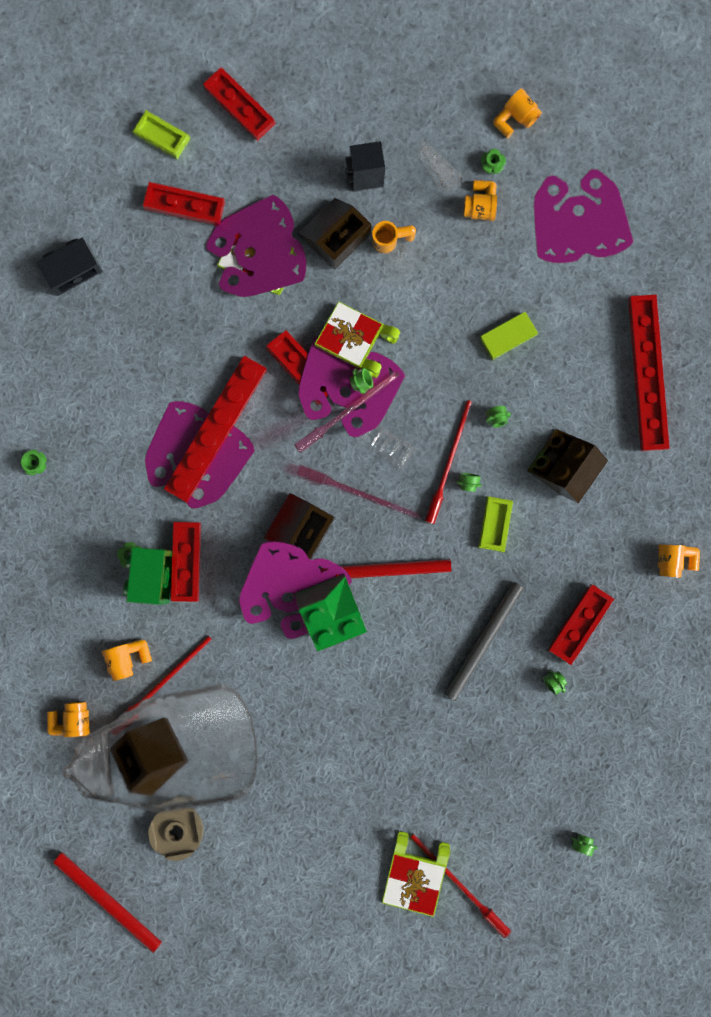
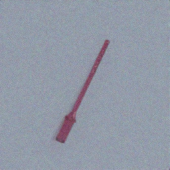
M396 371L326 425L318 428L315 427L312 432L294 444L297 451L302 453L317 440L322 439L330 427L396 379L399 373Z
M303 465L299 467L297 475L318 482L321 485H333L420 519L421 514L334 481L326 475L327 473L323 474Z

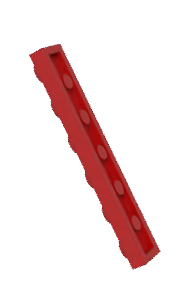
M657 294L630 296L628 298L640 450L641 452L668 450L670 446Z
M245 355L243 356L164 490L187 503L189 502L267 372L266 367Z

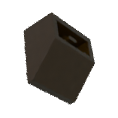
M334 198L298 234L336 270L371 235V223L354 206Z
M556 429L527 471L558 494L579 503L608 460L596 445Z
M289 493L264 539L269 542H280L302 549L307 557L312 560L332 526L335 517Z
M165 717L127 731L109 748L127 790L132 794L152 796L189 761L168 718Z

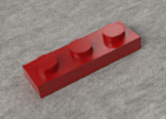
M222 67L203 83L204 89L257 142L275 125V119Z
M149 182L143 207L147 211L220 226L225 199Z
M285 330L266 346V350L300 386L309 354ZM321 386L320 391L324 393L326 398H328L329 395L326 391V387ZM318 400L313 401L317 406L321 404Z
M173 522L171 601L199 602L200 522Z
M590 584L547 650L569 665H572L614 601V598L595 585Z

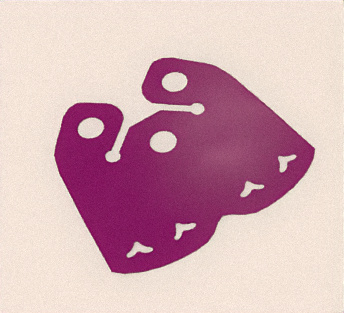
M591 169L582 178L580 183L583 191L595 198L601 199L602 202L599 205L585 195L569 197L561 205L560 210L555 211L554 205H558L568 193V185L565 181L554 175L548 176L544 180L534 198L537 257L547 262L570 263L579 260L586 253L598 258L618 254L632 245L634 241L620 192L616 184L601 171ZM597 178L601 181L599 189H593L590 186L592 179ZM550 185L558 186L559 193L552 196L549 194L548 188ZM576 205H581L584 208V214L581 216L575 215L573 208ZM618 238L621 240H625V242H620V244L616 246ZM601 243H603V245H604L605 247H607V249H604V248L596 249V248H597L598 246H600ZM568 248L570 250L575 251V253H568L567 255H565ZM550 249H552V251H553L556 255H552L551 253L545 254V252H547V251H549Z
M271 195L227 217L220 222V226H216L208 239L207 250L219 257H224L230 253L236 239L235 235L240 233L241 238L238 239L234 249L238 265L254 272V275L249 277L247 273L234 266L226 268L219 281L220 289L240 297H249L303 282L306 274L304 249L301 243L292 237L294 221L288 207L279 197ZM273 203H275V207H278L279 210H272ZM282 218H284L285 228L279 224ZM219 237L226 239V245L222 248L216 246V240ZM248 247H253L256 251L255 255L251 258L245 256V250ZM291 247L294 248V253L297 254L296 256L289 254L291 252ZM297 265H299V268L297 269L299 275H297L293 271V269H295ZM232 275H236L239 278V283L235 286H231L228 283V279Z
M319 336L314 337L299 386V399L305 415L311 420H317L330 414L331 406L324 393L320 391V387L325 386L333 403L345 408L355 407L361 403L366 404L365 409L353 410L342 416V424L349 436L359 437L377 428L405 377L404 372L389 358L376 352H370L367 359L380 362L381 370L377 378H372L373 387L368 389L365 394H362L359 391H355L350 382L353 370L361 369L314 346ZM388 368H391L392 372L397 375H389ZM342 387L350 388L351 395L349 397L341 396L340 389ZM314 400L320 401L322 404L321 410H312L311 402ZM354 417H359L362 420L363 424L360 428L352 426L351 420Z
M169 402L145 457L148 481L152 486L167 485L174 473L167 455L169 453L173 454V460L177 468L209 415L206 410L188 402ZM176 408L179 410L185 409L186 411L179 415ZM194 414H197L198 418H202L203 421H195ZM235 426L230 432L232 436L227 437L206 474L210 475V480H201L197 487L203 490V498L197 500L192 495L187 503L189 507L200 508L218 501L255 452L250 439ZM239 441H241L243 446L247 447V449H239ZM164 467L166 470L165 477H156V468Z
M280 542L261 544L240 594L239 602L243 617L249 624L269 619L271 610L266 599L262 597L264 592L269 594L268 597L274 608L289 613L299 610L295 593L335 578L336 574L339 576L345 574L350 585L352 582L351 577L342 567L324 558L310 560L306 553L296 546ZM268 549H271L273 551L279 550V552H276L274 555H272L271 552L268 551ZM289 553H291L292 556H297L298 559L290 560ZM318 566H321L323 569L328 568V570L321 573ZM290 592L294 595V599L288 603L284 602L282 596ZM255 605L262 608V612L259 615L251 614L250 610ZM301 613L284 617L280 623L287 638L294 639L309 633ZM293 621H299L302 626L299 630L295 631L290 628V624Z

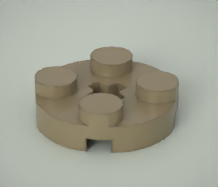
M184 804L165 806L154 816L148 832L149 841L152 848L165 856V859L171 861L186 859L195 852L201 843L204 835L202 819L192 806ZM174 825H178L179 828L183 829L179 839H176L174 834L170 835L169 830H172Z

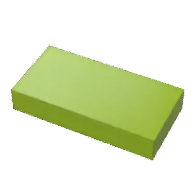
M145 110L133 129L134 135L177 160L191 139L187 133Z
M525 311L482 335L480 340L491 359L494 360L537 336L538 332Z
M486 497L478 548L505 552L513 506L512 500Z

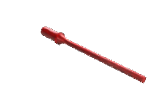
M470 400L466 402L439 487L434 495L431 496L432 500L425 518V522L429 524H435L442 500H444L443 488L472 403Z
M207 636L139 702L128 706V709L109 726L110 730L117 734L131 719L138 716L137 713L142 705L212 639Z
M412 834L410 838L430 859L436 860L437 857L415 834ZM446 867L445 874L478 907L482 918L503 938H506L511 930L492 911V908L481 904Z

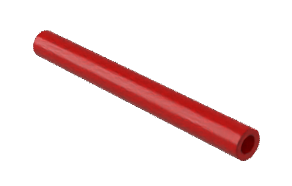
M443 559L340 567L349 574L351 579L451 572V560ZM322 567L319 568L320 571H321V573L324 572L325 570H328V568H325V569H323Z
M63 852L55 859L53 864L146 948L152 953L156 951L162 943L159 938Z

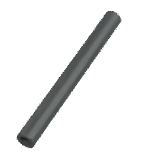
M512 582L444 693L445 695L456 701L523 592L524 587L516 582Z

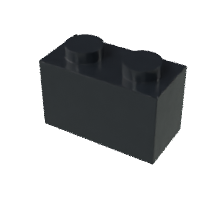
M381 141L350 146V156L345 157L347 183H352L353 191L384 187L385 162Z
M83 237L68 241L65 247L56 252L46 253L41 260L36 262L49 287L58 296L103 272L90 246Z

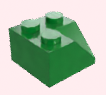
M132 547V553H128L126 567L130 569L129 580H125L123 589L124 596H127L126 602L153 605L169 604L172 581V551Z
M345 574L295 593L299 611L317 652L367 632Z

